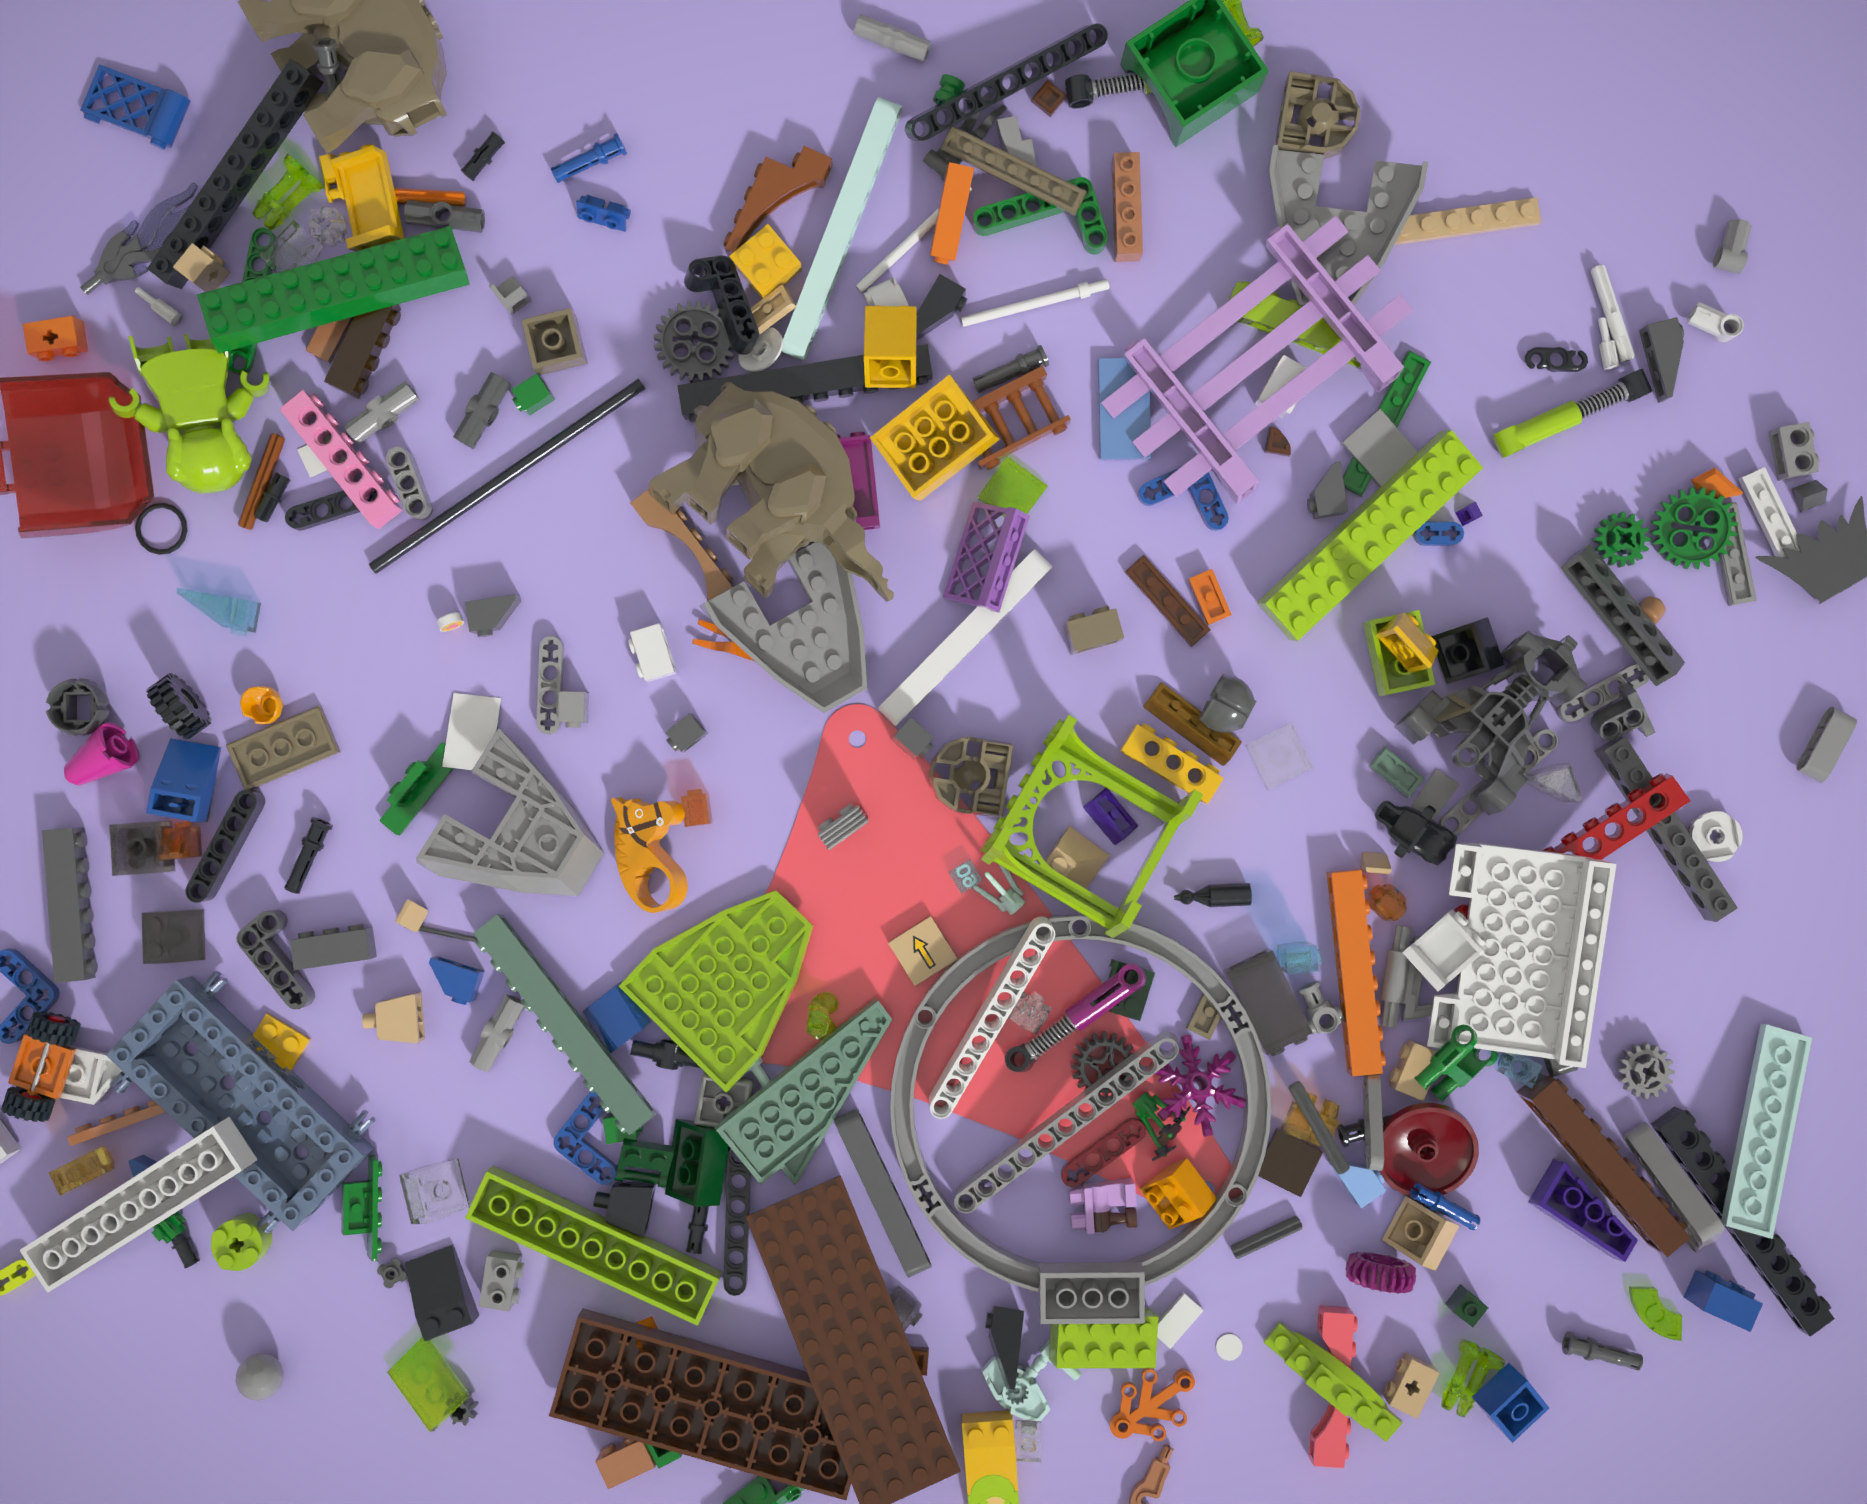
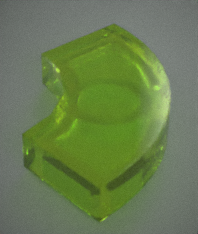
M1629 1286L1630 1300L1640 1320L1655 1333L1668 1339L1682 1341V1315L1669 1311L1663 1306L1659 1300L1658 1290L1655 1287Z

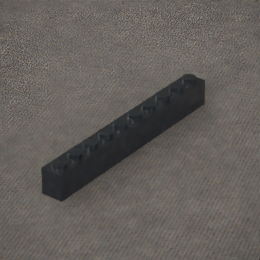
M928 344L916 346V386L927 384L928 380L933 379ZM864 355L677 385L682 416L685 420L689 419V422H696L694 409L698 405L708 407L721 394L720 388L726 382H731L745 391H773L799 401L801 404H804V400L814 399V402H822L828 400L829 396L839 395V398L853 396V392L863 391L864 394H871L879 391L876 387H865ZM889 388V390L900 389V388Z

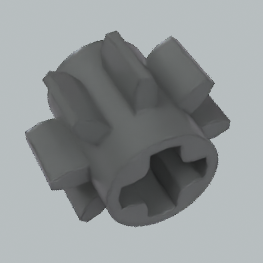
M459 1391L455 1395V1400L450 1398L446 1403L451 1408L445 1415L451 1417L453 1425L456 1422H462L466 1426L469 1422V1417L474 1419L478 1414L473 1409L479 1402L473 1400L471 1392L468 1395H462Z

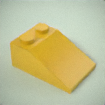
M1403 612L1394 617L1375 635L1409 673L1428 669L1433 665L1438 654V649L1435 647L1436 642L1429 634L1421 632L1417 627L1419 623L1412 615H1406Z

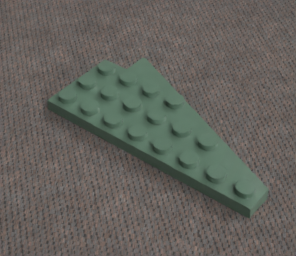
M876 998L714 1126L760 1185L779 1169L783 1170L794 1185L799 1181L892 1021L890 1015Z

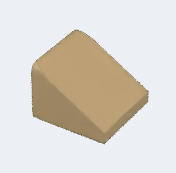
M1362 852L1360 870L1370 873H1391L1392 869L1387 854Z
M408 899L395 921L413 932H418L428 914V910Z

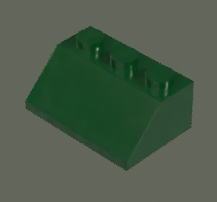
M676 1119L672 1141L674 1154L668 1174L665 1195L694 1207L719 1206L728 1144L713 1127L696 1125L691 1120Z

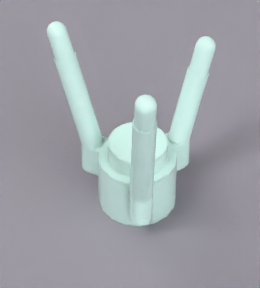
M1000 866L1013 891L1010 888L1005 890L989 872H985L986 878L1002 894L999 897L1001 902L977 885L973 887L974 890L998 906L1002 912L1006 910L1010 915L1014 914L1023 906L1025 900L1021 897L1024 893L1017 887L1010 872Z

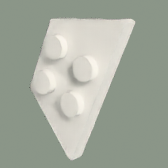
M69 1046L77 1050L61 1098L92 1105L99 1103L110 1089V1082L122 1070L106 1056L107 1053Z

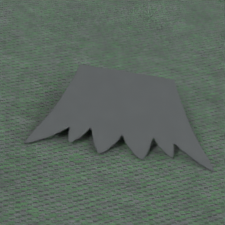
M1861 496L1857 501L1849 524L1843 515H1840L1838 532L1821 520L1818 525L1819 541L1804 534H1797L1796 538L1801 553L1790 548H1783L1782 550L1788 558L1777 556L1755 557L1792 579L1819 601V605L1867 577V528L1863 497Z

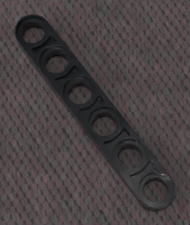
M730 1149L727 1156L723 1285L728 1294L737 1296L744 1292L748 1281L749 1224L746 1215L750 1214L751 1172L742 1162L734 1161L732 1157L733 1150ZM739 1174L745 1178L746 1183L742 1188L733 1186L731 1180L734 1175ZM734 1200H741L745 1205V1210L741 1213H735L731 1209V1203ZM735 1225L741 1226L744 1230L743 1237L739 1239L733 1238L730 1234L731 1227ZM733 1251H739L743 1255V1261L739 1264H734L730 1261L729 1254ZM733 1276L741 1278L742 1287L732 1289L728 1283L729 1279Z

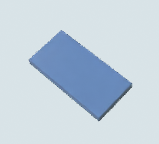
M1125 358L1098 359L1100 460L1151 459V454L1144 458L1132 443L1151 427L1150 391L1114 419L1101 404L1102 401L1136 375Z

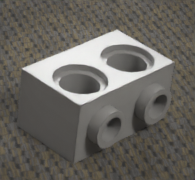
M1809 422L1783 426L1769 431L1778 481L1808 476L1819 472V457L1815 453L1813 444L1815 436ZM1791 433L1794 434L1797 439L1796 444H1794L1791 441ZM1796 458L1801 462V469L1795 464Z

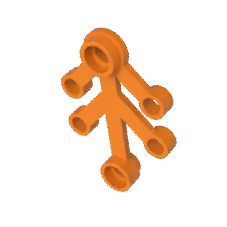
M1144 1368L1141 1373L1143 1382L1139 1406L1132 1412H1130L1131 1399L1136 1396L1137 1390L1132 1382H1124L1121 1386L1122 1399L1119 1413L1114 1414L1110 1420L1112 1434L1121 1439L1128 1438L1133 1433L1151 1436L1155 1441L1164 1440L1166 1437L1164 1426L1160 1423L1153 1425L1138 1423L1143 1417L1172 1421L1178 1427L1185 1425L1187 1416L1182 1409L1170 1410L1158 1407L1178 1392H1188L1194 1387L1195 1379L1188 1369L1177 1370L1173 1377L1174 1382L1151 1398L1152 1387L1157 1381L1158 1376L1154 1368ZM1152 1372L1154 1374L1153 1378L1146 1379V1373ZM1184 1378L1189 1379V1383L1186 1386L1180 1384ZM1132 1387L1133 1392L1126 1394L1124 1393L1125 1388ZM1177 1414L1183 1415L1181 1421H1176L1174 1417ZM1122 1422L1127 1424L1124 1430L1118 1428V1425ZM1156 1429H1161L1163 1431L1162 1434L1159 1436H1156L1153 1433Z

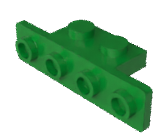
M440 743L427 761L418 760L410 764L405 771L407 775L401 782H397L390 789L389 793L391 795L387 801L391 806L381 817L380 822L394 834L400 836L454 769L442 767L445 743Z
M368 1155V1180L342 1182L341 1233L343 1236L367 1233V1256L371 1261H377V1253H381L382 1250L381 1238H378V1228L382 1226L381 1212H378V1202L382 1201V1189L378 1187V1177L382 1176V1162L378 1161V1158L374 1155Z
M759 1476L723 1502V1504H786L800 1498L801 1492L805 1489L789 1485L777 1493L770 1479Z

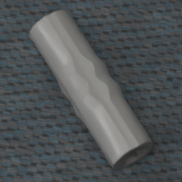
M864 14L859 15L854 28V35L922 62L926 61L930 51V40Z

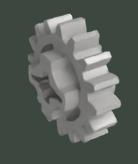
M1642 1042L1641 1048L1636 1044H1632V1052L1626 1049L1623 1050L1626 1057L1625 1059L1618 1058V1061L1622 1063V1067H1617L1616 1071L1622 1073V1076L1617 1079L1619 1082L1625 1083L1623 1086L1624 1090L1631 1091V1095L1639 1097L1641 1094V1097L1644 1099H1649L1650 1094L1656 1098L1659 1097L1658 1090L1668 1091L1664 1085L1666 1083H1673L1668 1077L1669 1074H1674L1675 1071L1668 1067L1673 1063V1060L1665 1059L1668 1054L1666 1051H1659V1046L1652 1044L1650 1047L1645 1042ZM1644 1067L1648 1069L1646 1074L1642 1072Z

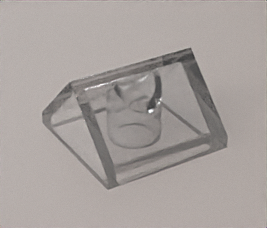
M1570 763L1552 764L1525 774L1528 778L1526 784L1562 802L1580 803L1582 799Z

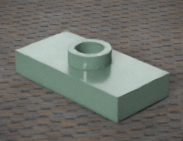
M1383 747L1368 765L1369 768L1407 798L1411 797L1425 779L1387 747Z

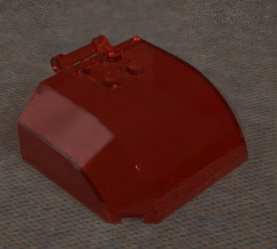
M110 372L0 378V390L8 433V441H0V495L16 493L20 523L18 533L21 539L94 533L131 525L154 498L145 426L138 422L135 416L130 418L118 416L113 412L109 402L110 396L115 397L117 404L120 406L130 405L133 401L129 394L131 389L121 383ZM10 450L14 477L13 484H6L3 451Z

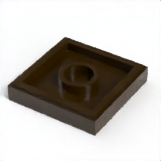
M1276 1128L1267 1145L1258 1176L1301 1197L1323 1151Z

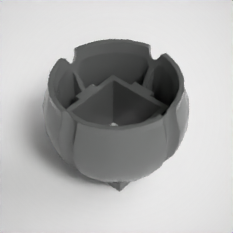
M1222 674L1210 694L1212 700L1206 702L1199 720L1214 731L1222 733L1236 731L1244 727L1257 701L1254 699L1251 689L1243 680L1235 676Z
M72 678L63 681L51 690L46 700V703L50 705V709L46 711L50 722L68 735L77 736L80 734L85 736L92 734L100 725L107 721L110 711L107 709V705L110 704L107 693L101 686L89 679L80 678L77 680ZM91 695V720H77V696Z

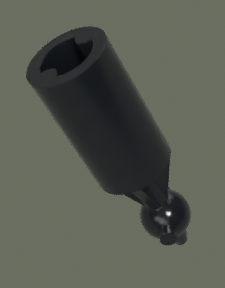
M1250 883L1213 884L1194 893L1190 890H1183L1180 894L1174 896V900L1180 901L1185 905L1196 901L1208 907L1251 906L1252 893Z

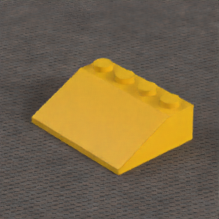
M950 374L870 437L912 498L919 501L927 497L1000 440L985 417Z

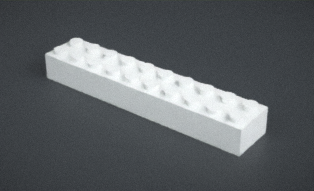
M227 1117L20 1249V1252L47 1293L241 1172L257 1161V1158L231 1118Z

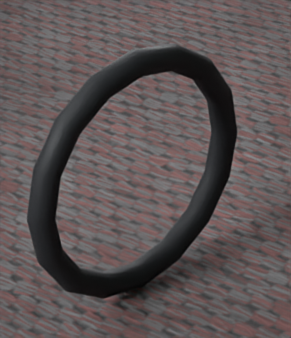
M166 503L152 504L145 508L138 516L135 525L136 537L141 546L147 551L158 555L170 554L179 549L185 541L188 532L187 521L182 512L175 506ZM165 508L173 511L179 517L182 532L180 539L175 545L168 549L159 550L152 548L144 541L141 534V525L144 517L154 509Z

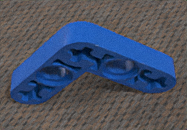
M1179 468L1143 484L1138 491L1140 502L1146 506H1152L1173 497L1174 494L1167 488L1164 480ZM1208 472L1188 489L1207 528L1212 531H1218L1226 526L1229 517ZM1157 482H1161V489L1166 495L1162 496V491L1153 496L1154 500L1143 496L1146 493V488L1153 491L1159 487ZM1207 489L1212 492L1213 499L1211 502L1204 503L1200 500L1199 493L1201 490ZM1217 503L1218 507L1214 508V512L1217 516L1221 515L1223 517L1220 525H1217L1216 522L1211 523L1212 511L1210 509L1206 512L1204 508H1209Z
M10 948L0 951V972L19 988L26 997L0 1024V1041L5 1044L18 1042L26 1034L30 1020L23 1016V1009L26 1006H30L34 1013L37 1011L47 1012L56 1003L60 994L58 987L18 950ZM11 955L12 958L10 959V962L12 964L6 965L5 962L7 961V959L5 958V956ZM25 970L31 972L33 976L30 984H25L21 979V975ZM42 990H49L47 994L49 998L43 999L39 1003L35 1002L44 995ZM18 1023L22 1024L13 1031L14 1036H8L10 1032L8 1028L14 1027Z
M594 1091L593 1093L590 1092L555 1136L553 1144L561 1155L597 1183L608 1185L615 1180L617 1165L583 1139L604 1112L601 1105H597L592 1112L586 1110L593 1103L591 1097L596 1098L598 1096ZM577 1115L586 1116L588 1119L587 1127H577L575 1117ZM566 1136H569L571 1138L569 1141L571 1145L576 1147L579 1143L582 1146L576 1150L574 1155H572L570 1152H572L574 1148H572L570 1145L563 1147L561 1145L562 1139L560 1137L565 1138ZM588 1150L592 1153L593 1160L591 1163L584 1164L580 1161L579 1154L581 1151ZM598 1159H600L601 1162L598 1164V1166H600L602 1169L609 1167L611 1169L609 1174L612 1177L606 1176L605 1178H603L601 1176V1169L596 1167L593 1171L590 1168L597 1162Z

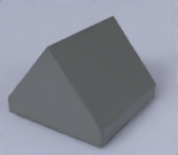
M1818 480L1791 489L1800 512L1826 502L1828 489Z

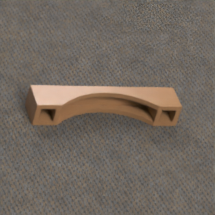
M650 489L630 502L649 527L661 529L676 536L693 551L705 576L707 601L733 588L730 583L733 580L731 575L725 568L721 570L715 564L718 558L709 547L706 550L699 543L703 540L694 527L689 530L684 522L687 518L680 509L672 515L650 495Z

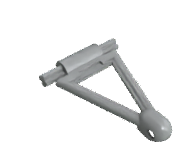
M1396 925L1392 950L1388 949L1381 1000H1384L1381 1026L1396 1028L1400 1003L1403 1004L1402 1021L1430 1017L1432 1013L1433 1003L1418 1006L1422 974L1402 953L1409 946L1411 927ZM1414 936L1412 944L1415 941H1417L1419 937Z

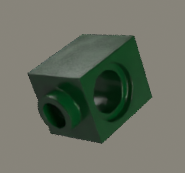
M1461 1284L1445 1303L1453 1313L1472 1328L1489 1308Z

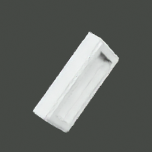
M1183 1292L1158 1320L1157 1338L1171 1349L1204 1311L1203 1308Z

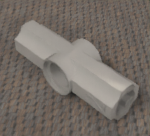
M404 381L387 395L378 396L366 405V410L345 424L344 427L355 442L360 444L378 430L392 426L397 422L401 413L420 399L411 386Z
M506 994L494 1017H491L485 1025L480 1036L482 1039L469 1061L477 1069L489 1072L501 1049H504L515 1030L513 1027L524 1010V1006L519 998Z

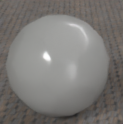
M259 1353L249 1356L240 1364L236 1372L235 1382L238 1391L250 1400L260 1401L268 1399L277 1392L282 1384L283 1369L281 1363L270 1354Z

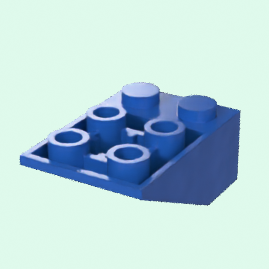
M170 738L150 789L146 813L192 822H208L221 747Z

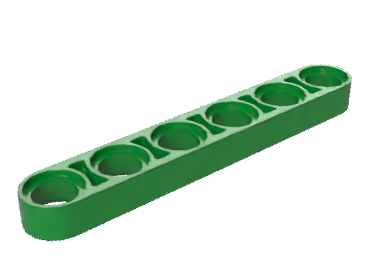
M265 227L256 229L251 235L242 282L272 274L278 240L276 235ZM263 234L270 235V243L265 247L259 246V237ZM259 258L264 259L266 262L265 268L261 271H255L253 268L254 262ZM258 343L230 350L228 368L237 375H241L242 370L248 374L253 368ZM237 357L245 358L246 364L243 369H235L234 361Z

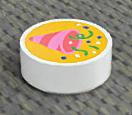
M453 612L440 617L437 620V624L441 632H446L460 627L464 624L461 613Z

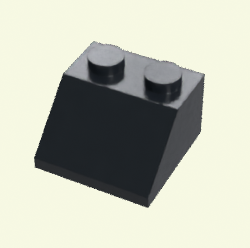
M1488 617L1431 636L1436 642L1435 647L1438 649L1437 658L1446 684L1505 665Z

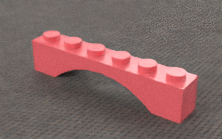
M1319 1305L1318 1333L1325 1341L1329 1352L1354 1371V1368L1351 1367V1359L1356 1355L1353 1332L1357 1331V1316H1354L1349 1307ZM1330 1403L1320 1422L1310 1432L1309 1459L1313 1466L1344 1468L1345 1459L1349 1458V1445L1346 1443V1436L1351 1432V1420Z

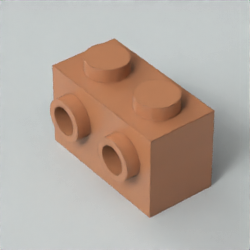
M624 1438V1442L617 1445L610 1443L600 1449L595 1462L608 1489L655 1468L656 1463L645 1443Z

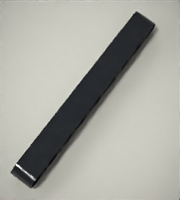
M1097 23L1084 26L908 120L905 125L907 137L912 141L928 140L1102 47L1108 38L1106 28L1102 24ZM1091 30L1096 33V41L1094 43L1091 42L1089 37ZM1070 41L1073 42L1075 46V51L1073 54H1070L1068 51V44ZM1048 53H1051L1054 59L1051 66L1046 62ZM1027 64L1032 68V74L1029 78L1024 72ZM1004 76H1008L1011 82L1008 89L1004 88L1002 83ZM983 87L987 88L989 92V97L986 101L981 98ZM961 99H964L967 103V109L964 113L959 109ZM940 110L945 114V121L942 125L937 121V113ZM917 122H920L924 128L921 136H918L914 130Z

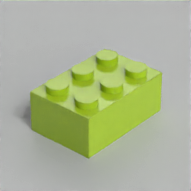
M1420 610L1406 612V615L1410 614L1419 623L1417 627L1425 634ZM1397 615L1363 622L1378 697L1435 685L1432 666L1428 669L1409 673L1375 635Z

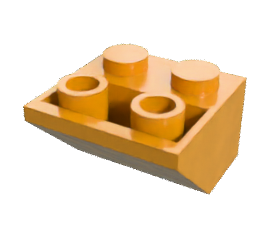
M1187 1158L1169 1165L1139 1189L1169 1230L1203 1217L1217 1200L1214 1193Z

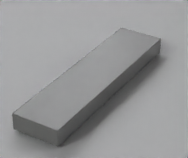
M1737 502L1731 503L1732 505L1727 510L1728 512H1736V515L1730 519L1731 521L1738 522L1737 526L1731 527V531L1738 533V535L1729 537L1734 546L1725 545L1724 548L1728 552L1727 555L1718 553L1728 606L1757 601ZM1710 510L1711 521L1713 522L1715 514Z

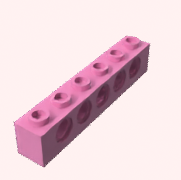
M302 390L283 405L280 411L367 521L378 529L382 528L403 511L397 504L400 499L391 489L388 491L382 485L385 482L376 470H370L367 466L370 462L361 451L356 452L352 447L354 441L346 432L341 433L337 428L339 422L331 413L326 414L322 409L324 404L316 394L310 395ZM316 415V421L309 425L310 419ZM332 434L330 442L324 444L326 436ZM347 453L346 460L339 463L341 455ZM362 472V478L355 482V476ZM377 491V498L370 502V495Z

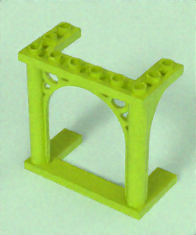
M1068 715L1064 721L1059 719L1043 742L1046 746L1042 754L1037 752L1030 764L1034 769L1030 775L1025 773L1018 785L1022 788L1018 796L1013 794L1006 805L1009 812L1005 818L1000 816L993 828L994 832L987 838L980 851L984 852L981 860L989 865L994 861L1105 927L1104 933L1114 938L1131 927L1142 905L1137 903V900L1178 826L1192 816L1203 794L1194 789L1176 803L1107 762L1089 749L1079 739L1074 730L1077 719ZM1054 761H1060L1064 765V777L1059 778L1054 774L1052 770ZM1071 764L1075 766L1073 769L1080 770L1077 775L1071 773ZM1045 770L1047 772V775L1051 779L1049 785H1044L1042 783V780L1045 781L1046 779ZM1071 781L1094 782L1108 788L1165 822L1118 908L1052 869L1040 855L1033 837V819L1042 798L1056 786ZM1034 797L1037 802L1032 804L1030 798ZM1020 818H1025L1027 820L1025 827H1013L1014 825H1017L1022 821V819ZM1024 833L1027 836L1025 844L1017 846L1010 842L1012 834ZM1029 848L1032 851V856L1030 858L1026 853L1022 855L1019 852Z

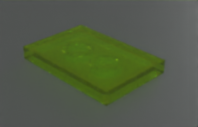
M423 1337L387 1372L429 1432L435 1431L470 1396L430 1340L424 1342Z

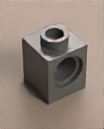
M689 713L666 731V734L669 736L666 741L675 752L679 749L684 753L708 733L693 714Z

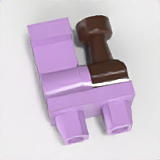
M1133 1178L1091 1183L1083 1182L1082 1187L1069 1189L1070 1205L1083 1204L1084 1212L1070 1213L1072 1229L1086 1230L1087 1234H1095V1232H1106L1112 1225L1126 1223L1128 1228H1137L1136 1190ZM1112 1206L1127 1207L1125 1208V1213L1111 1212Z

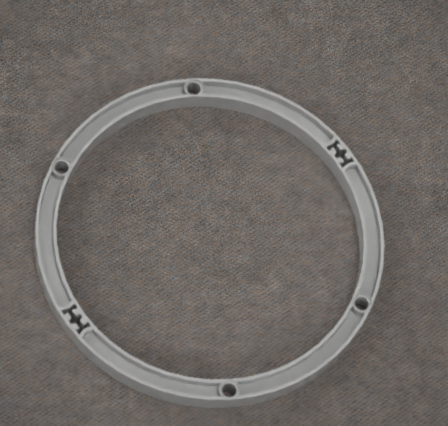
M1083 914L1049 916L1046 918L1050 920L1055 930L1053 941L1088 939L1123 944L1144 951L1166 962L1185 975L1201 990L1221 1016L1232 1038L1239 1059L1246 1103L1239 1146L1232 1166L1215 1195L1217 1200L1203 1217L1195 1219L1181 1233L1163 1245L1143 1255L1123 1261L1142 1262L1145 1272V1285H1148L1178 1271L1200 1256L1229 1227L1247 1201L1258 1178L1270 1132L1271 1094L1265 1056L1257 1033L1245 1009L1232 990L1204 961L1172 938L1134 922L1129 929L1112 938L1104 933L1105 927ZM1032 920L1006 928L984 939L963 953L944 970L928 989L905 1029L897 1053L891 1086L890 1112L896 1155L904 1179L916 1203L930 1224L962 1256L987 1273L1008 1283L1039 1292L1040 1262L1015 1255L995 1245L967 1224L946 1201L926 1166L919 1146L914 1116V1088L918 1065L925 1043L936 1021L950 1001L968 982L995 962L1014 952ZM1076 920H1083L1086 924L1085 930L1081 933H1075L1072 930V925ZM1042 926L1037 929L1036 934L1045 935L1049 928ZM1230 1004L1231 1008L1238 1012L1236 1016L1242 1023L1241 1025H1237L1230 1017L1231 1013L1226 1005ZM929 1010L933 1017L930 1021L923 1022L918 1017L919 1012ZM922 1182L925 1191H931L930 1198L933 1204L930 1206V1208V1201L928 1200L927 1196H922V1188L920 1186V1183ZM1232 1188H1240V1194L1237 1197H1228V1193Z

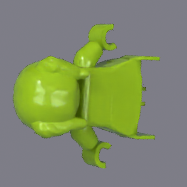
M184 334L187 350L174 351L171 336L167 337V343L152 348L137 347L133 336H128L137 371L143 377L161 409L147 403L141 404L137 391L132 388L129 394L133 401L128 406L118 405L116 398L109 396L113 412L123 418L135 416V419L151 432L168 434L166 473L173 481L179 482L186 489L199 494H209L226 491L235 486L242 479L244 472L249 469L252 457L245 443L234 430L233 422L246 416L254 401L253 397H260L268 392L270 387L268 372L262 374V383L255 386L247 382L248 374L242 370L240 375L242 388H237L226 398L225 392L230 353L227 351L218 354L211 339L192 340L188 334Z

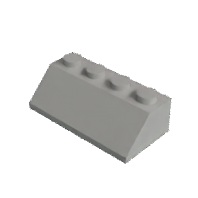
M1142 1262L1039 1263L1040 1324L1145 1323V1272Z

